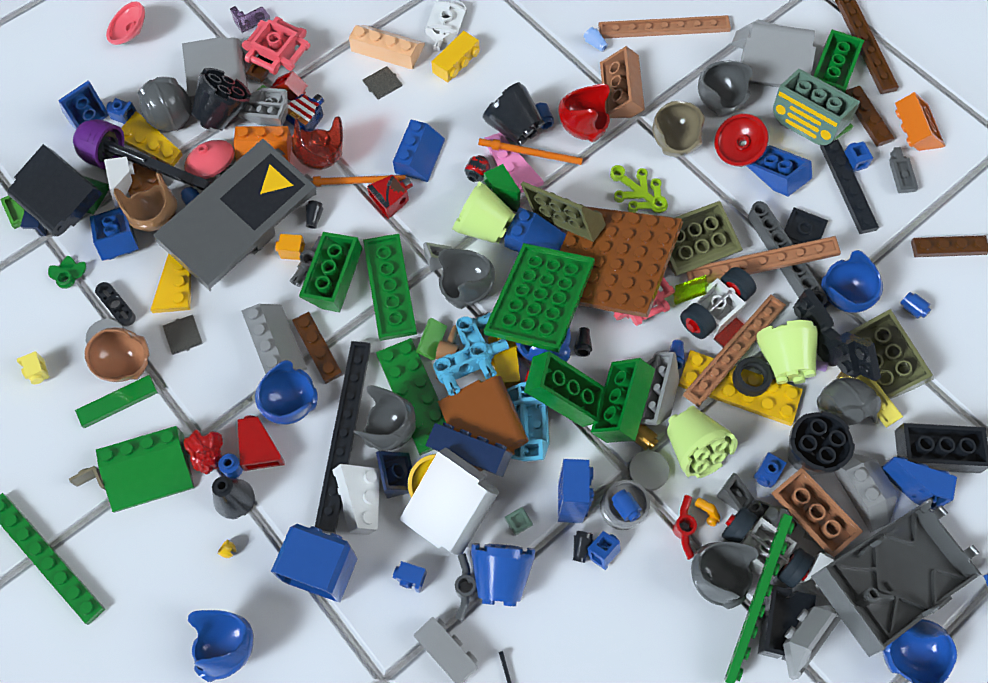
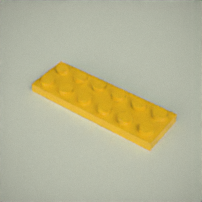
M690 350L678 386L688 389L714 358ZM734 366L708 396L791 426L794 422L803 389L787 383L777 384L776 380L773 379L763 394L755 397L746 396L740 393L733 384L732 376L737 367ZM743 369L741 372L743 381L750 386L758 387L764 381V377L761 374Z

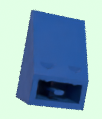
M893 457L881 467L890 482L915 504L921 505L932 498L933 501L930 509L935 510L954 499L957 477L950 475L948 471L931 469L926 464H916L904 457Z

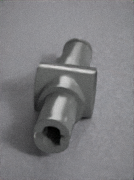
M321 236L318 237L312 248L300 254L298 269L290 279L293 285L300 287L306 278L311 262H306L313 259Z

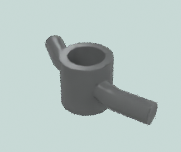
M465 553L458 555L462 575L455 581L456 593L461 598V605L455 619L463 621L469 608V599L476 593V582L470 576V566ZM467 581L473 586L471 591H467V593L461 592L460 584Z

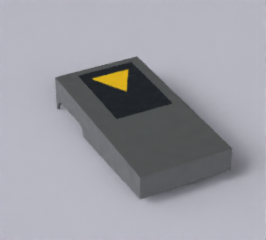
M264 139L259 141L153 234L156 242L209 291L254 248H256L252 252L254 255L275 236L274 227L288 214L316 195V186L311 182L313 178L308 174L303 175L282 156L285 155L279 148L275 150Z

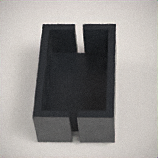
M773 585L770 596H765L764 605L766 607L762 617L758 654L776 659L782 657V660L786 661L783 643L787 639L785 634L791 626L796 627L799 623L797 617L804 609L808 610L815 606L816 595L800 591L792 593V589Z

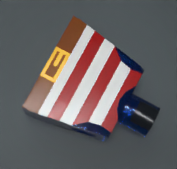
M301 94L288 103L286 121L309 136L323 118L321 104L324 102L323 97L316 94L311 99L307 95Z

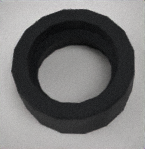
M748 357L740 361L732 376L735 388L740 393L751 397L763 394L773 380L771 367L766 361L757 357ZM746 367L759 370L764 377L763 383L758 387L746 384L741 377L742 370Z

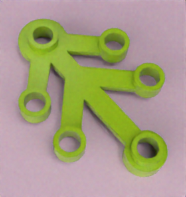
M615 165L611 168V178L614 181H621L633 190L627 192L616 191L614 194L616 202L621 203L624 199L640 198L648 201H630L628 204L629 212L636 213L638 209H651L655 213H663L667 210L668 202L661 196L660 179L654 178L651 180L650 188L654 190V196L648 193V172L646 169L640 168L637 171L636 177L639 179V186L624 175V167Z

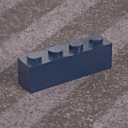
M444 422L442 425L434 424L425 446L436 451L447 448L470 465L500 477L504 476L512 456L511 453L506 451V446L495 443L493 446L488 444L489 440L478 436L475 439L471 437L472 433L463 429L457 432L454 430V426Z

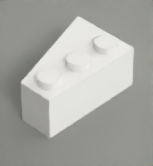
M346 464L338 465L332 471L339 488L337 490L344 507L342 509L348 531L354 534L369 535L378 530L380 470L378 468Z

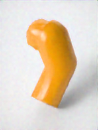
M699 497L695 502V507L707 513L709 516L706 519L707 524L712 527L716 526L717 522H720L721 517L715 505Z

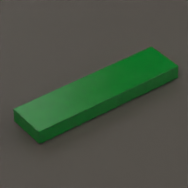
M147 375L76 409L75 412L81 426L86 428L157 394L158 391L152 377Z

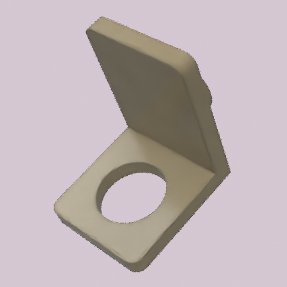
M96 466L82 469L77 475L69 478V481L76 487L96 478L99 486L105 490L100 471Z

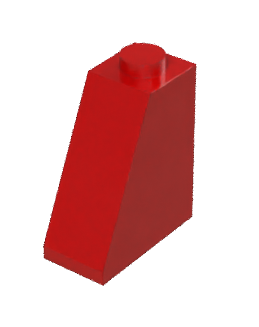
M249 415L245 416L244 419H238L240 466L244 471L285 465L284 459L258 417Z

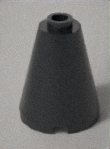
M221 476L215 479L212 484L214 507L221 516L234 520L243 515L245 516L253 508L255 494L248 482L242 479Z

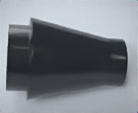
M308 201L306 205V227L311 229L317 228L318 221L324 210L321 202Z
M586 327L579 328L573 347L575 354L580 357L589 356L592 351L590 329Z
M583 531L576 532V535H574V561L585 563L588 547L594 542L592 539L593 534Z

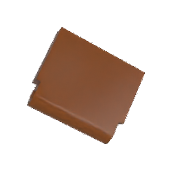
M493 376L483 382L477 380L460 389L458 394L454 392L453 396L449 395L438 401L446 423L454 426V430L457 432L463 429L472 433L471 437L475 439L478 436L488 439V444L493 446L495 443L502 444L507 447L506 451L512 455L515 454V449L529 441L501 376ZM475 467V468L478 469L480 472L483 471V469H480V468H478V467Z

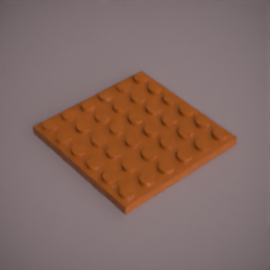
M586 207L593 211H599L603 215L606 226L594 242L568 231L560 248V251L595 258V264L578 305L648 318L683 225L682 219Z

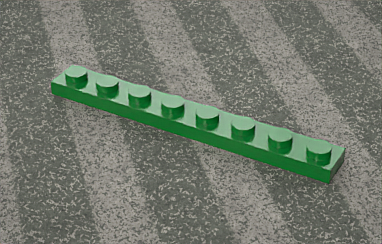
M4 493L0 494V525L81 620L89 625L105 610L103 605Z
M781 515L724 678L726 683H735L741 680L744 669L740 667L743 659L747 660L751 647H748L750 639H755L758 631V626L755 625L757 618H762L766 606L763 605L765 596L769 597L773 588V585L770 584L772 575L777 576L780 564L777 563L779 555H784L787 548V543L784 542L786 535H791L795 523L791 522L793 517L790 515Z

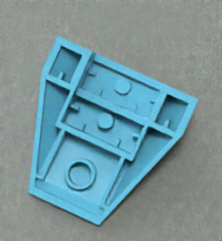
M522 382L508 388L507 391L529 441L515 449V454L511 456V459L523 462L544 460L549 447L548 406L525 393L526 382Z

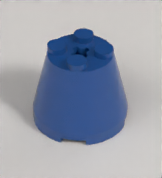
M472 543L471 556L478 598L482 599V604L494 605L495 601H501L504 606H516L517 602H520L535 559V549L527 548V551H523L522 547L503 544H485L484 548H482L479 543Z

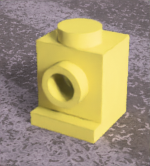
M36 351L17 358V362L23 367L21 369L25 379H29L31 384H40L43 380L50 378L44 358Z

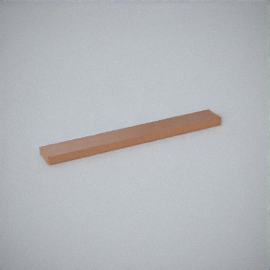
M728 15L598 23L599 32L604 39L730 32L731 30Z
M836 236L709 263L686 273L691 288L710 284L717 278L721 280V277L733 267H739L751 275L839 256L841 251Z
M770 294L688 387L683 396L697 407H700L757 341V333L770 326L784 310L786 304Z

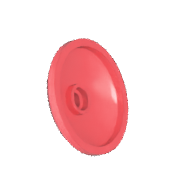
M134 1L128 3L116 13L106 33L107 40L111 44H124L140 33L145 19L144 6Z
M224 140L204 142L189 153L184 164V170L203 179L214 177L230 165L234 158V149L229 142Z

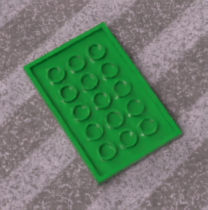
M523 243L484 328V334L559 353L595 264V258Z

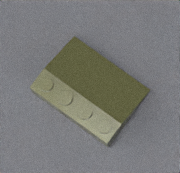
M524 181L521 183L532 211L549 223L592 242L595 241L606 226L603 215L599 211H593L582 204H577L567 198H562L553 192L545 191Z
M720 201L675 217L681 218L683 225L668 266L675 276H679L743 250Z
M891 309L849 331V333L875 344L881 378L876 382L889 399L914 390L934 379L933 374Z

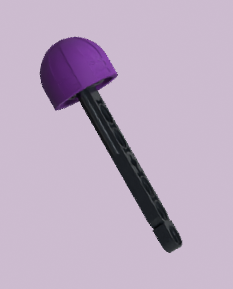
M100 119L85 121L77 127L73 135V144L77 155L86 163L100 169H106L105 159L127 157L128 161L202 191L211 184L206 179L125 148L123 130L121 127Z

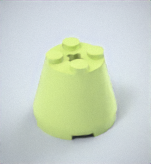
M479 181L463 206L452 230L460 234L499 244L515 213L491 189Z
M787 321L785 325L775 328L768 326L759 331L756 335L758 346L767 364L771 367L777 384H784L788 381L800 384L806 381L805 378L816 376L818 331L812 321Z
M690 406L686 411L679 415L675 414L668 420L667 434L681 469L687 477L696 476L697 478H702L712 474L723 466L721 462L729 454L732 455L736 451L738 445L736 437L728 429L695 406Z

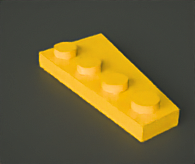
M137 111L121 128L124 133L125 144L150 157L155 156L158 161L174 167L183 156L182 152L156 128L151 126Z
M169 253L150 309L152 313L190 310L191 273Z

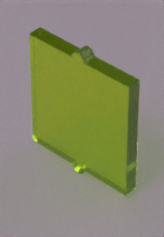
M703 275L676 285L675 293H673L675 305L707 294V286H709L707 276Z

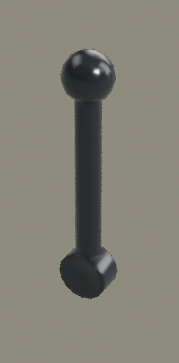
M500 651L499 656L507 683H512L504 653Z

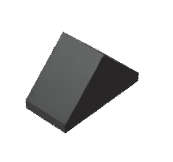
M736 473L729 477L717 494L719 499L736 511H739L742 507L748 509L754 500V497Z

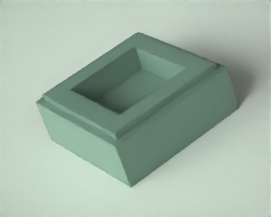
M523 507L505 516V520L515 536L533 526Z

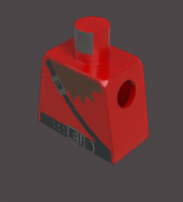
M390 175L369 184L367 189L370 198L389 219L409 201L407 190L413 187V184L409 178L399 182L394 175Z

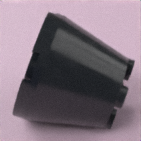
M204 68L200 73L191 114L201 122L200 125L205 129L224 130L247 106L251 93L238 79L234 81L232 78L225 76L224 71L215 68Z
M517 82L502 92L503 95L495 103L491 102L482 118L488 125L515 142L518 146H522L527 141V138L532 139L538 134L537 129L541 128L545 122L527 88L520 82Z
M829 412L806 413L795 422L790 431L788 461L796 470L802 468L810 476L838 471L850 461L855 449L849 426L840 417Z

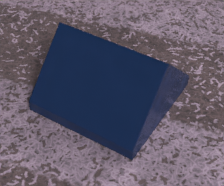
M377 451L376 456L386 498L409 494L408 477L412 469L409 453Z

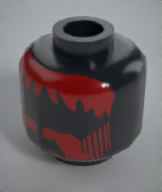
M478 155L470 158L464 171L470 181L482 182L484 181V172L490 170L491 167L487 158Z

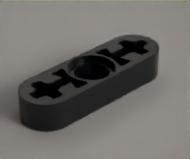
M102 282L96 286V295L122 326L132 325L136 319L135 314L111 284ZM106 289L111 296L107 297L103 290ZM113 301H120L118 307L111 308V303ZM124 311L128 318L124 319L120 312Z

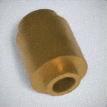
M640 424L634 442L646 451L648 448L652 450L659 441L657 440L658 435L645 424Z

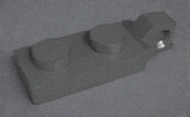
M894 147L892 152H890L891 157L889 161L898 193L916 192L918 185L910 158L903 156L901 147Z

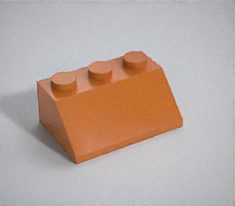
M915 92L895 102L897 107L895 112L903 122L901 127L908 135L906 140L910 147H914L918 151L945 147L927 102Z
M288 126L235 127L234 149L236 162L262 139L267 141L275 150L277 148L285 153L282 156L290 162L292 137Z

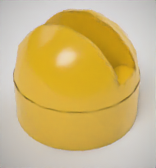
M227 539L217 554L224 558L233 557L231 551L236 552V546Z

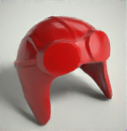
M596 84L577 89L567 94L560 101L558 109L560 120L569 134L590 142H595L603 136L610 122L609 114L605 111V101L610 92L607 84Z

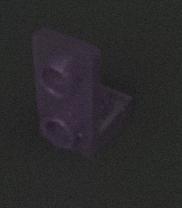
M236 6L230 8L234 23L242 33L256 27L260 20L267 21L270 19V15L263 7H259L247 14L239 11Z

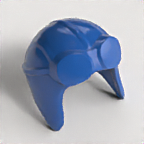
M855 250L851 253L849 260H839L831 265L827 274L822 279L821 288L825 292L827 300L835 308L844 312L857 313L871 308L879 301L883 292V282L877 267L871 259L862 251Z
M284 360L270 369L258 384L255 392V402L260 413L269 421L282 425L293 424L303 419L310 411L316 408L318 400L317 390L314 388L310 376L301 369H293V364L289 360Z
M222 610L193 611L188 615V622L198 633V637L194 640L192 646V656L195 662L194 670L198 676L211 683L215 680L231 676L247 663L253 649L254 634L250 623L244 617Z
M921 619L889 644L886 649L882 650L889 670L892 673L902 675L911 683H944L949 678L957 659L956 646L948 632L939 624L926 619Z

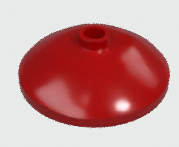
M750 114L734 115L725 120L718 128L715 135V149L718 156L725 163L737 167L747 166L756 162L764 154L768 146L769 135L765 124L756 116ZM746 141V145L741 146V142Z

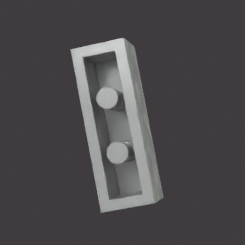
M432 617L414 634V637L454 683H463L478 669L475 664L478 660L470 651L465 653L462 650L461 646L463 643L455 634L451 637L446 632L448 627L440 618L436 620Z

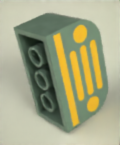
M798 69L779 86L773 105V112L776 119L783 126L815 144L828 145L852 122L860 101Z

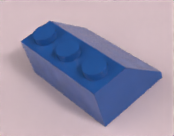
M411 119L393 160L395 173L428 182L445 138L427 123Z

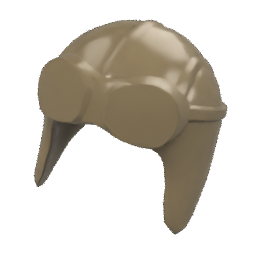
M672 101L664 105L656 113L653 120V135L657 144L662 148L663 153L671 157H680L684 154L688 155L700 147L705 116L692 103Z

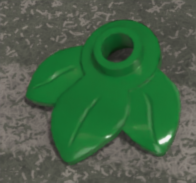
M66 256L59 266H49L48 275L51 279L56 280V284L60 288L67 289L73 286L76 279L83 276L86 271V263L80 262L76 264L70 256Z

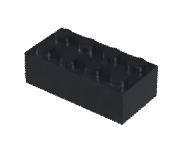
M903 423L894 431L897 457H904L910 462L916 464L923 463L931 469L948 472L982 473L988 469V441L985 427Z

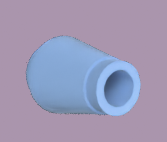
M591 27L584 34L585 41L601 52L608 46L597 28Z

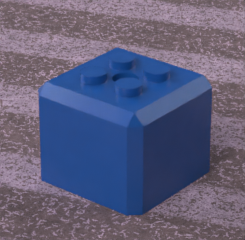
M300 524L291 526L271 572L286 584L336 602H341L358 560L354 550L348 541L343 540L337 534H325L322 532L323 530L314 526L310 528Z

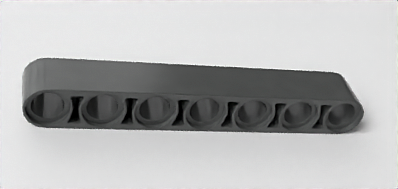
M762 201L755 202L748 214V219L768 251L793 245L768 205ZM806 263L780 268L798 298L803 291L810 288L822 305L826 303L827 296Z

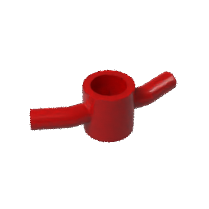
M689 495L684 496L680 508V517L673 525V532L676 537L681 539L687 560L693 559L694 556L689 537L697 529L696 520L691 515H688L692 497ZM684 522L688 524L690 531H683L679 523Z

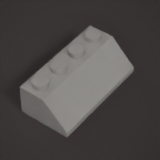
M259 303L241 310L265 374L284 360L291 361L295 370H307L282 305Z

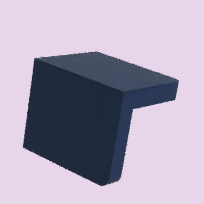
M24 211L20 226L23 229H36L42 236H46L48 230L28 212Z

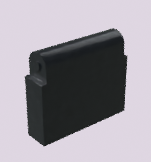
M44 144L14 176L16 180L7 191V194L53 236L62 235L71 225L74 227L103 194L54 150Z

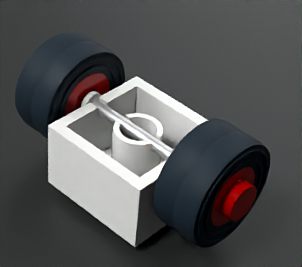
M739 267L731 268L721 277V280L717 278L695 297L687 309L681 313L680 319L684 327L699 339L706 338L710 333L716 336L742 312L746 304L745 301L756 292L757 287L753 278Z
M742 507L736 515L732 514L726 521L727 527L722 533V537L726 541L741 542L742 544L755 547L758 550V557L750 562L749 568L761 575L777 528L762 517L757 520V516L754 513L750 512L746 507ZM786 535L784 542L787 543V548L784 555H779L777 563L780 564V571L777 578L788 587L794 588L801 580L804 581L807 578L814 557L800 547L790 555L797 543Z

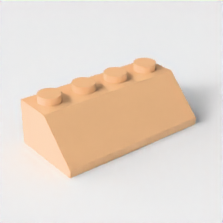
M355 25L349 36L352 52L408 69H413L425 46L424 42L367 25Z

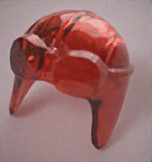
M339 116L334 118L329 131L323 129L313 131L300 130L298 118L295 119L292 152L302 165L309 169L322 170L333 166L341 159L343 126Z

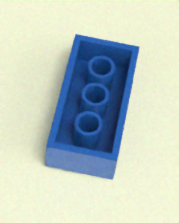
M563 459L558 481V522L583 523L584 517L588 516L594 497V490L590 488L591 481L593 480V467H589V460Z

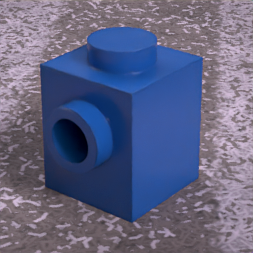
M768 452L753 478L760 485L771 488L777 482L787 462Z

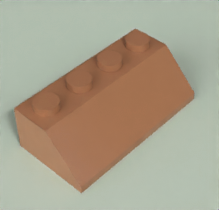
M625 46L600 62L602 84H607L610 89L608 98L605 101V111L609 114V118H632L645 110L639 55Z
M802 468L771 493L822 549L833 557L863 532Z

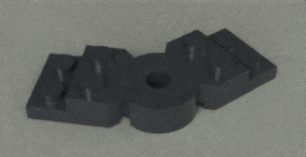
M810 288L803 291L794 304L793 309L796 316L801 320L812 321L813 325L816 326L818 331L817 354L822 361L827 362L832 367L838 366L841 372L853 378L862 375L873 381L880 379L881 374L875 344L849 332L840 335L831 328L834 326L833 319Z

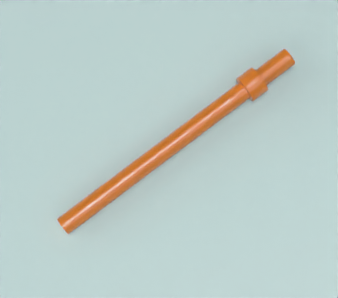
M479 138L478 145L491 147L492 150L499 151L501 149L581 165L583 158L502 143L496 139L492 141Z
M390 175L330 178L313 176V181L311 180V182L316 187L334 184L374 183ZM394 175L399 182L406 178V175Z

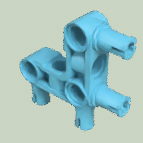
M490 312L476 319L465 316L459 318L456 322V327L461 342L465 346L464 349L452 355L448 354L434 362L433 367L440 383L445 385L450 396L454 395L453 389L456 394L460 392V387L456 382L457 379L479 369L482 370L485 379L491 378L489 373L492 377L496 376L497 372L493 368L491 361L494 355L509 349V345L504 339L490 344L486 343L483 339L480 329L485 328L491 315Z

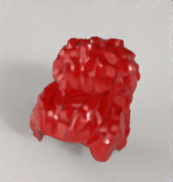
M195 430L189 437L184 439V447L190 455L191 463L196 471L210 474L211 471L219 468L218 462L222 457L220 454V448L223 445L222 434L212 431L202 436L199 430Z

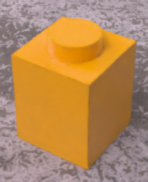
M280 234L279 241H276L275 249L281 259L300 260V254L305 249V242L302 235Z

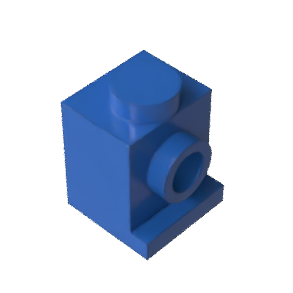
M117 98L113 102H108L106 106V111L110 118L123 124L136 112L132 102H125Z
M864 141L849 144L844 152L853 172L868 168L873 160V156Z
M602 531L588 547L589 559L604 570L608 568V564L621 551L619 539L605 531Z
M401 561L400 566H396L393 578L400 582V586L408 589L414 586L416 592L420 593L427 572L425 568Z

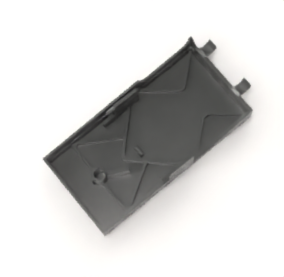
M932 498L811 576L868 657L886 649L889 644L921 619L935 613L952 599V594L981 575L970 560L980 552L974 545L964 551L939 521L940 518L948 514L945 508L940 506L931 511Z

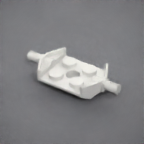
M435 1L425 28L426 34L435 40L434 50L437 49L439 51L442 43L452 42L458 36L464 15L467 14V7L462 1Z

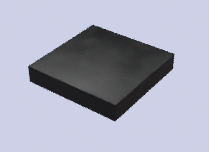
M794 207L784 231L793 244L819 240L822 238L828 220Z

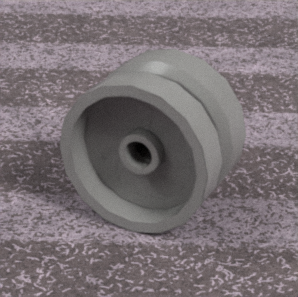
M621 480L614 483L603 494L600 501V512L604 521L609 526L618 530H628L637 526L648 515L650 509V498L647 491L639 483L632 480ZM623 489L626 492H630L642 508L640 511L641 516L633 522H630V520L624 521L611 500L617 492Z

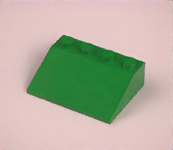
M177 426L96 449L98 468L113 513L194 489L188 454L184 447V434Z

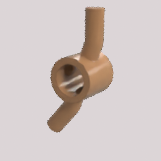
M453 325L447 342L440 340L436 351V359L459 351L460 345L454 344L458 334L456 325Z

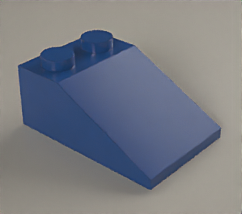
M86 81L58 100L63 114L75 129L85 121L103 120L109 116L89 81Z
M771 145L767 146L764 154L756 162L747 165L772 190L787 197L812 179V163L810 160Z
M120 207L90 216L93 243L102 261L114 259L125 253L130 254L139 249L133 227L129 224Z
M519 207L504 236V247L519 253L523 243L560 251L566 234L538 214Z

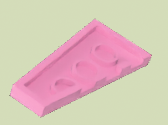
M501 133L485 137L487 140L493 141V139H496L502 143L511 144ZM487 147L496 167L502 164L505 166L521 193L524 192L521 186L523 181L536 187L543 185L544 181L519 153L501 149L497 151Z

